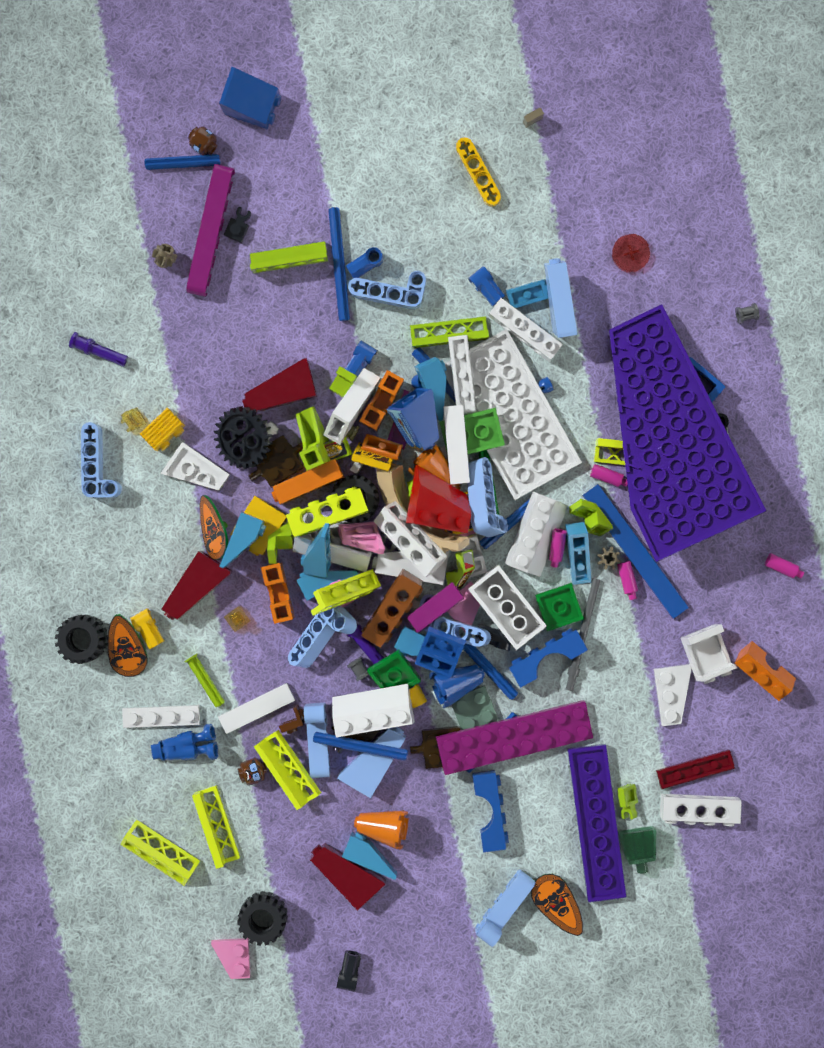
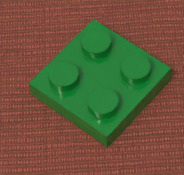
M571 582L535 594L547 631L584 619Z
M400 650L372 665L367 670L380 689L408 684L409 688L421 682V677Z

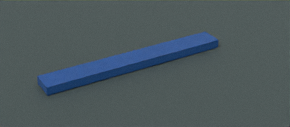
M599 484L582 496L585 500L598 505L613 525V529L609 533L672 619L688 609L687 604Z

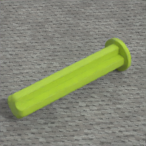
M196 653L184 662L188 663L214 706L219 707L224 704L225 700L197 658L198 654Z

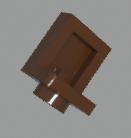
M298 705L294 706L293 710L296 718L281 723L279 725L281 733H294L298 731L297 727L304 725L303 708L299 709Z

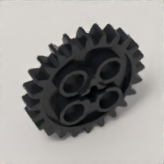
M243 406L230 408V411L223 412L224 416L219 417L221 422L215 424L219 430L214 431L218 435L217 438H214V441L219 442L216 448H221L219 455L224 454V461L230 460V466L236 464V468L243 467L247 469L255 467L256 464L263 463L262 460L267 458L265 453L271 452L267 446L273 444L268 440L273 435L267 432L271 427L265 426L268 420L262 421L263 414L256 415V409L250 410V407L243 408ZM255 428L254 432L244 437V434L251 432ZM242 439V441L237 442L233 447L231 446L235 441Z

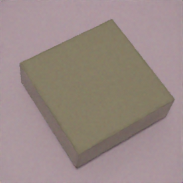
M538 108L525 115L523 119L525 127L527 128L543 119V110Z

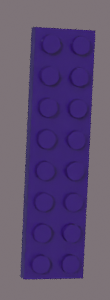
M606 744L568 748L588 902L626 898Z

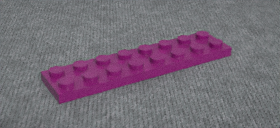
M581 700L436 736L444 774L449 775L592 739L593 733L586 702Z

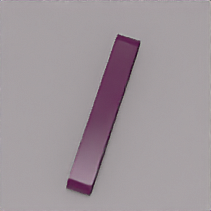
M215 164L213 167L188 277L187 293L206 297L208 294L206 290L211 281L212 274L210 272L211 268H214L215 250L218 249L220 241L219 232L223 228V215L227 210L229 201L227 197L228 193H231L233 184L231 180L232 175H235V168Z

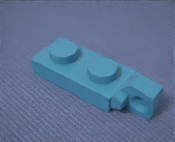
M546 279L506 290L509 304L514 308L548 299Z

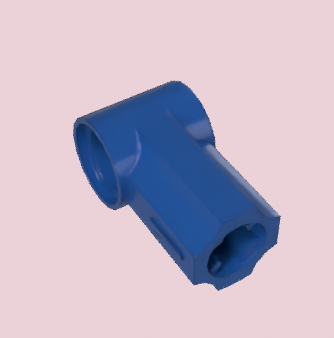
M371 247L366 253L347 264L346 267L352 277L359 278L373 268L380 266L383 262L382 252L376 247ZM372 253L379 254V259L376 262L369 260Z
M484 266L468 278L469 282H473L476 286L475 289L481 292L492 307L497 304L500 298L503 299L505 297L493 281L494 279L490 272Z
M361 340L345 369L358 377L367 365H370L372 357L377 354L378 350Z

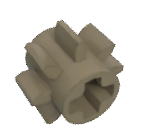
M168 244L157 245L152 253V257L155 258L154 262L161 268L172 267L177 255L173 254L174 248Z
M602 547L603 553L596 554L600 557V561L597 564L603 563L605 570H607L608 565L615 569L614 564L621 562L617 559V555L620 552H612L613 547H610L609 551ZM611 553L610 556L613 557V560L607 564L604 556Z

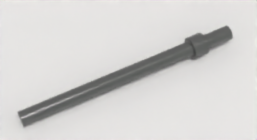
M596 578L592 580L583 616L584 619L582 620L579 633L584 643L600 580ZM582 654L573 658L572 665L568 669L567 674L569 677L566 690L573 691L576 677H579L580 673L579 665Z

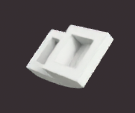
M477 534L466 536L469 537V545L461 551L466 549H472L475 569L470 577L487 573Z

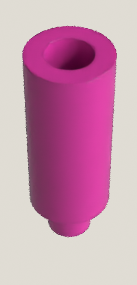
M597 464L593 465L590 477L617 487L620 485L627 487L628 485L627 479L623 478L624 474Z
M553 529L549 553L551 567L557 568L559 562L563 560L566 530Z
M772 553L768 555L764 564L791 578L796 576L801 579L804 575V572L799 570L798 565Z
M631 561L617 564L624 594H628L629 600L637 599L635 592L638 591Z

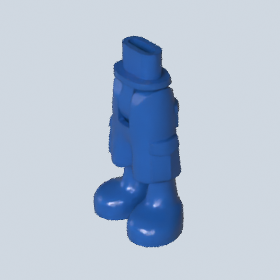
M206 724L200 733L195 734L193 731H187L163 741L161 740L158 744L151 745L153 760L161 759L162 761L179 759L187 761L197 759L198 754H206L210 760H215L218 758L217 742L200 746L195 745L196 742L216 740L215 729L212 724Z

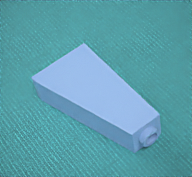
M560 258L550 259L549 263L544 264L552 330L558 338L577 335L567 265Z
M399 727L387 728L372 743L400 748L406 739V735L403 734L404 730ZM361 752L339 773L337 779L371 798L394 758Z

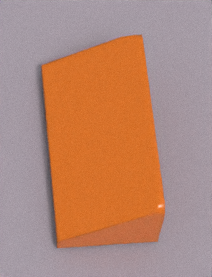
M366 434L361 449L398 460L403 445Z

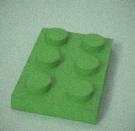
M496 408L464 415L467 455L505 446ZM445 420L439 421L448 456Z

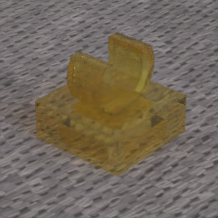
M137 407L125 411L121 415L123 418L121 424L126 423L129 427L126 430L127 432L142 428L147 424V421Z
M240 605L224 616L234 632L251 621Z

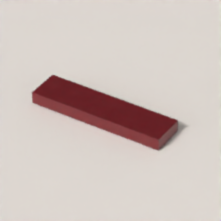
M728 749L658 769L656 774L660 788L665 789L735 769L731 751Z

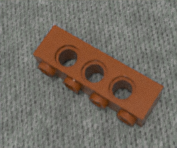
M402 569L363 628L361 636L380 648L384 643L387 644L393 635L391 632L394 627L397 629L403 620L401 617L404 612L408 613L413 605L411 602L414 597L418 598L423 591V580ZM406 591L409 595L402 597L399 595V592ZM394 606L398 611L391 612L389 607ZM386 622L388 626L381 627L379 623Z

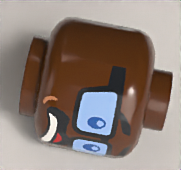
M204 126L195 127L190 132L188 139L189 146L200 155L213 154L217 149V137Z
M258 758L241 762L240 768L237 769L241 783H245L247 786L262 782L264 774L267 773L265 763H260Z

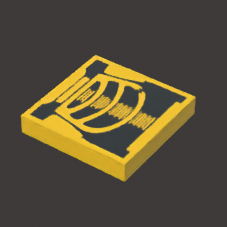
M358 443L352 455V461L389 471L393 459L362 450V443Z

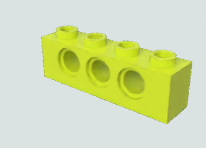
M356 487L345 490L343 495L332 494L326 497V501L319 502V500L308 503V507L304 509L296 507L289 510L290 514H287L286 517L294 538L320 530L325 523H329V526L367 513L368 509L361 489L356 490ZM343 500L351 502L348 510L340 508V503ZM326 506L332 508V514L328 517L322 515V509ZM306 513L313 514L314 519L311 523L303 521Z

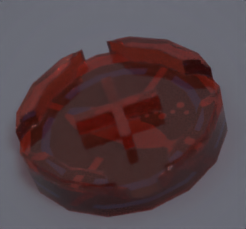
M637 234L620 237L612 249V259L615 265L625 272L641 270L650 258V249L647 241Z

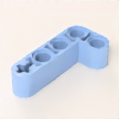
M421 271L412 272L408 279L407 288L353 278L349 281L348 289L355 298L407 309H417L422 304L426 277ZM420 277L423 282L420 285H414L412 279ZM359 284L360 288L366 289V285H368L367 295L364 290L358 289V292H355L352 287H356ZM373 288H379L381 290V294L379 296H373L371 295V290ZM392 292H398L400 297L397 300H392L389 295ZM415 295L419 301L416 304H411L408 302V298Z
M85 423L81 428L82 492L85 496L92 498H114L121 494L122 487L117 481L103 480L102 428L95 423ZM95 429V433H92V435L88 433L89 430ZM88 440H96V443L88 442ZM91 446L96 448V453L93 456L88 452ZM91 465L96 467V472L93 475L89 473ZM91 484H95L96 486V492L94 494H91L89 492V487ZM110 484H114L116 488L113 494L108 492Z
M483 457L468 462L470 483H467L471 509V525L474 532L486 537L506 533L508 530L506 519L496 514L490 461L488 458Z
M427 594L422 597L419 607L435 595ZM442 616L429 625L442 631L441 624L446 622L448 629L445 633L464 639L466 644L473 646H486L491 640L490 633L485 629ZM427 626L423 631L427 632L429 626ZM461 627H463L466 630V634L463 638L459 635V629ZM472 635H481V637H484V640L480 641L479 638L472 637Z
M342 606L315 615L288 655L289 663L302 668L310 667L334 632L352 634L357 627L356 620Z
M309 703L304 706L311 778L330 777L328 745L313 742L315 732L328 734L326 732V703Z
M519 869L506 885L507 889L503 894L500 893L494 901V906L491 909L489 908L482 917L484 919L481 923H477L475 927L476 935L493 947L502 935L501 929L534 887L535 880Z

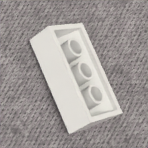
M533 492L505 563L540 577L550 553L553 529L560 528L568 505Z
M306 513L303 517L305 523H311L314 519L312 513ZM342 521L329 526L331 562L366 572L372 552L342 544L337 530L339 524L351 523ZM320 530L295 538L293 552L306 554L308 546Z
M499 565L488 571L468 589L516 650L546 627L542 619Z
M408 684L332 697L333 723L336 737L405 726L415 722Z

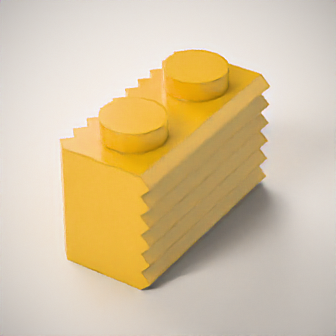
M166 408L140 435L155 451H164L171 444L169 441L174 436L177 438L184 432L183 427L186 425L170 408Z

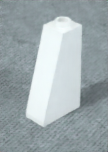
M365 368L362 370L333 411L324 436L339 445L342 443L374 393L380 380L379 376Z
M401 551L378 554V557L373 559L372 568H375V573L398 577L402 569H405L424 582L443 585L448 557L437 571L427 577L419 572Z

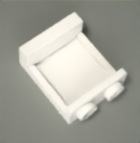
M714 624L681 637L696 681L707 684L715 681V677L719 675L723 677L732 674V670L737 668L736 664L731 663L720 634L724 632L722 624Z

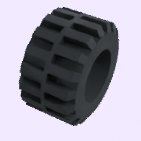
M348 475L334 485L331 495L336 493L338 496L343 495L345 490L352 487L363 490L366 495L368 512L345 520L350 523H361L375 514L379 504V493L375 485L366 477ZM343 500L340 503V508L342 510H348Z
M87 614L68 618L56 630L58 634L55 635V639H58V642L55 643V647L59 646L60 649L57 652L59 655H64L62 657L64 660L69 659V662L73 664H83L97 659L99 655L103 654V649L108 644L105 643L108 640V635L105 636L106 627L103 628V623L97 621L96 617H90ZM77 628L85 629L90 635V646L86 650H80L73 644L72 636Z
M261 891L258 895L257 892L252 894V897L246 899L239 911L237 925H240L238 930L240 933H244L243 938L245 940L247 938L250 939L249 943L251 944L257 942V946H261L262 943L266 946L269 945L270 941L274 943L278 937L280 938L285 929L288 919L287 907L284 908V901L280 902L278 895L273 897L272 892H268V895L265 894V891ZM257 910H265L272 915L274 922L269 927H260L254 923L252 913Z

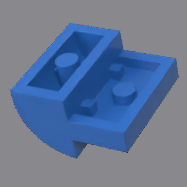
M429 626L415 664L451 678L466 640Z

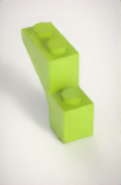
M314 406L297 413L296 418L303 443V450L299 454L308 471L331 461L324 447V443L329 442V438L324 436L325 429Z

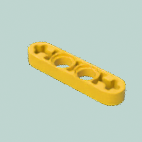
M460 138L456 143V151L484 203L490 207L496 206L500 202L501 194L473 142L469 138ZM461 143H464L465 145L469 144L468 152L470 154L474 152V154L469 155L465 159L464 157L467 156V153L464 149L460 150ZM476 159L479 162V166L476 169L470 168L468 165L470 160ZM480 176H485L488 178V183L481 186L477 179ZM490 185L493 187L490 188L491 194L497 195L494 202L492 200L488 201L489 193L487 190L484 193L482 191L489 188Z

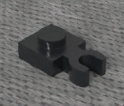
M240 206L236 210L237 218H230L224 236L242 243L249 228L245 221L250 219L251 211L248 210L247 215L241 216L242 207Z

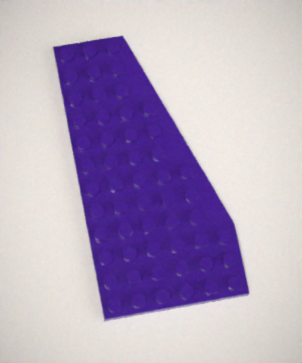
M661 304L610 329L609 334L630 509L655 561L659 562L765 513L767 510L663 305Z

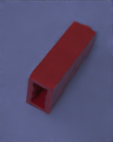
M304 358L246 392L244 394L245 399H242L244 407H250V410L256 409L257 413L317 397L308 359Z
M198 551L161 610L171 620L180 619L228 578L233 571L227 567H219L220 562L212 559L203 551Z
M324 843L322 846L318 844L311 851L313 855L310 861L357 911L386 885L384 877L366 867L342 858L343 853L327 843Z

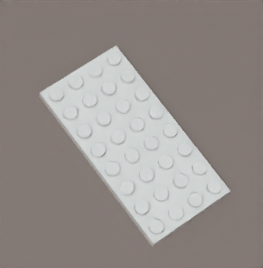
M505 329L469 349L476 411L480 412L496 408L505 446L489 449L487 452L513 499L520 498L582 463L508 330ZM450 360L445 363L447 369L445 374L446 380L454 391Z

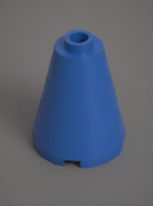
M477 665L455 668L451 678L434 671L429 673L430 680L434 679L435 683L432 688L439 704L444 703L442 707L444 709L483 683L485 674L481 667L478 668Z

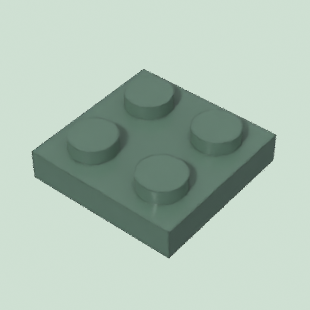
M485 685L470 691L452 704L461 730L499 721Z

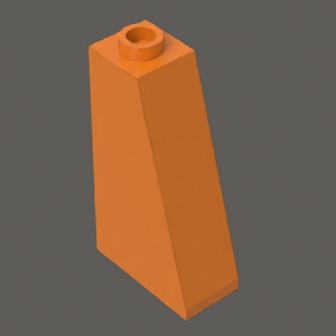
M334 459L273 486L274 491L271 493L274 501L282 505L343 479L344 475L338 461Z

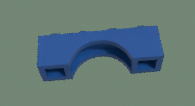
M570 628L562 633L563 637L556 641L553 638L545 643V648L539 650L537 647L528 652L529 657L525 659L519 657L512 661L513 666L509 667L519 687L521 688L538 678L539 663L546 655L560 653L569 659H573L586 652L588 648L578 630L573 631Z
M495 770L474 772L472 775L475 795L486 799L493 809L490 822L480 829L483 853L506 850V843H509L508 832H504L503 824H506L505 812L501 813L500 805H504L503 795L498 793V786H501L500 774L496 775Z

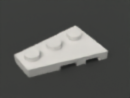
M184 442L180 444L160 473L219 491L230 476L226 471Z
M690 664L653 669L661 726L682 723L692 669Z

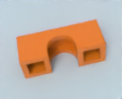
M388 370L386 371L375 396L359 420L360 423L376 432L378 431L388 413L386 409L393 404L404 383L403 378Z
M282 562L261 567L264 583L270 596V609L274 624L293 620L295 615Z
M751 641L741 649L735 664L775 699L780 701L792 692L796 678L782 666L777 670H773L766 662L765 657L767 653Z

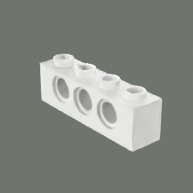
M500 298L489 313L488 317L504 329H507L509 333L548 362L551 361L563 345L502 298Z
M394 501L381 510L374 523L399 548L406 558L412 562L419 572L427 577L437 571L448 556L419 525L406 523L407 512Z
M661 794L660 817L662 820H665V823L669 824L684 821L685 824L694 825L696 822H703L705 825L723 823L724 826H734V823L741 824V800L738 797ZM684 805L685 811L680 814L677 813V808ZM704 806V812L696 814L697 808ZM723 807V813L716 815V809Z

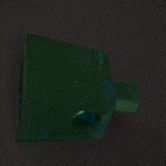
M654 826L618 831V837L629 865L636 864L637 873L639 874L649 872L647 862L656 860L657 832Z

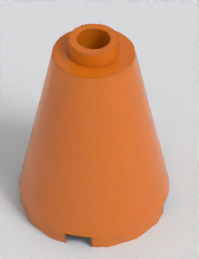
M436 444L433 446V449L424 450L414 460V468L409 467L408 469L414 475L415 467L418 465L450 484L449 463ZM450 484L459 490L461 489L459 487L460 484Z
M402 810L360 813L355 818L354 827L357 828L358 833L394 849L401 850L404 846L401 845V841L406 840L409 818H405V815H408V812Z

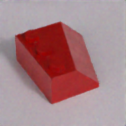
M416 465L406 523L468 534L471 520L468 495Z

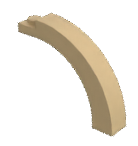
M391 464L389 471L376 468L379 488L386 506L396 501L408 512L410 497L405 484L403 465ZM419 525L444 553L449 550L458 552L469 545V537Z

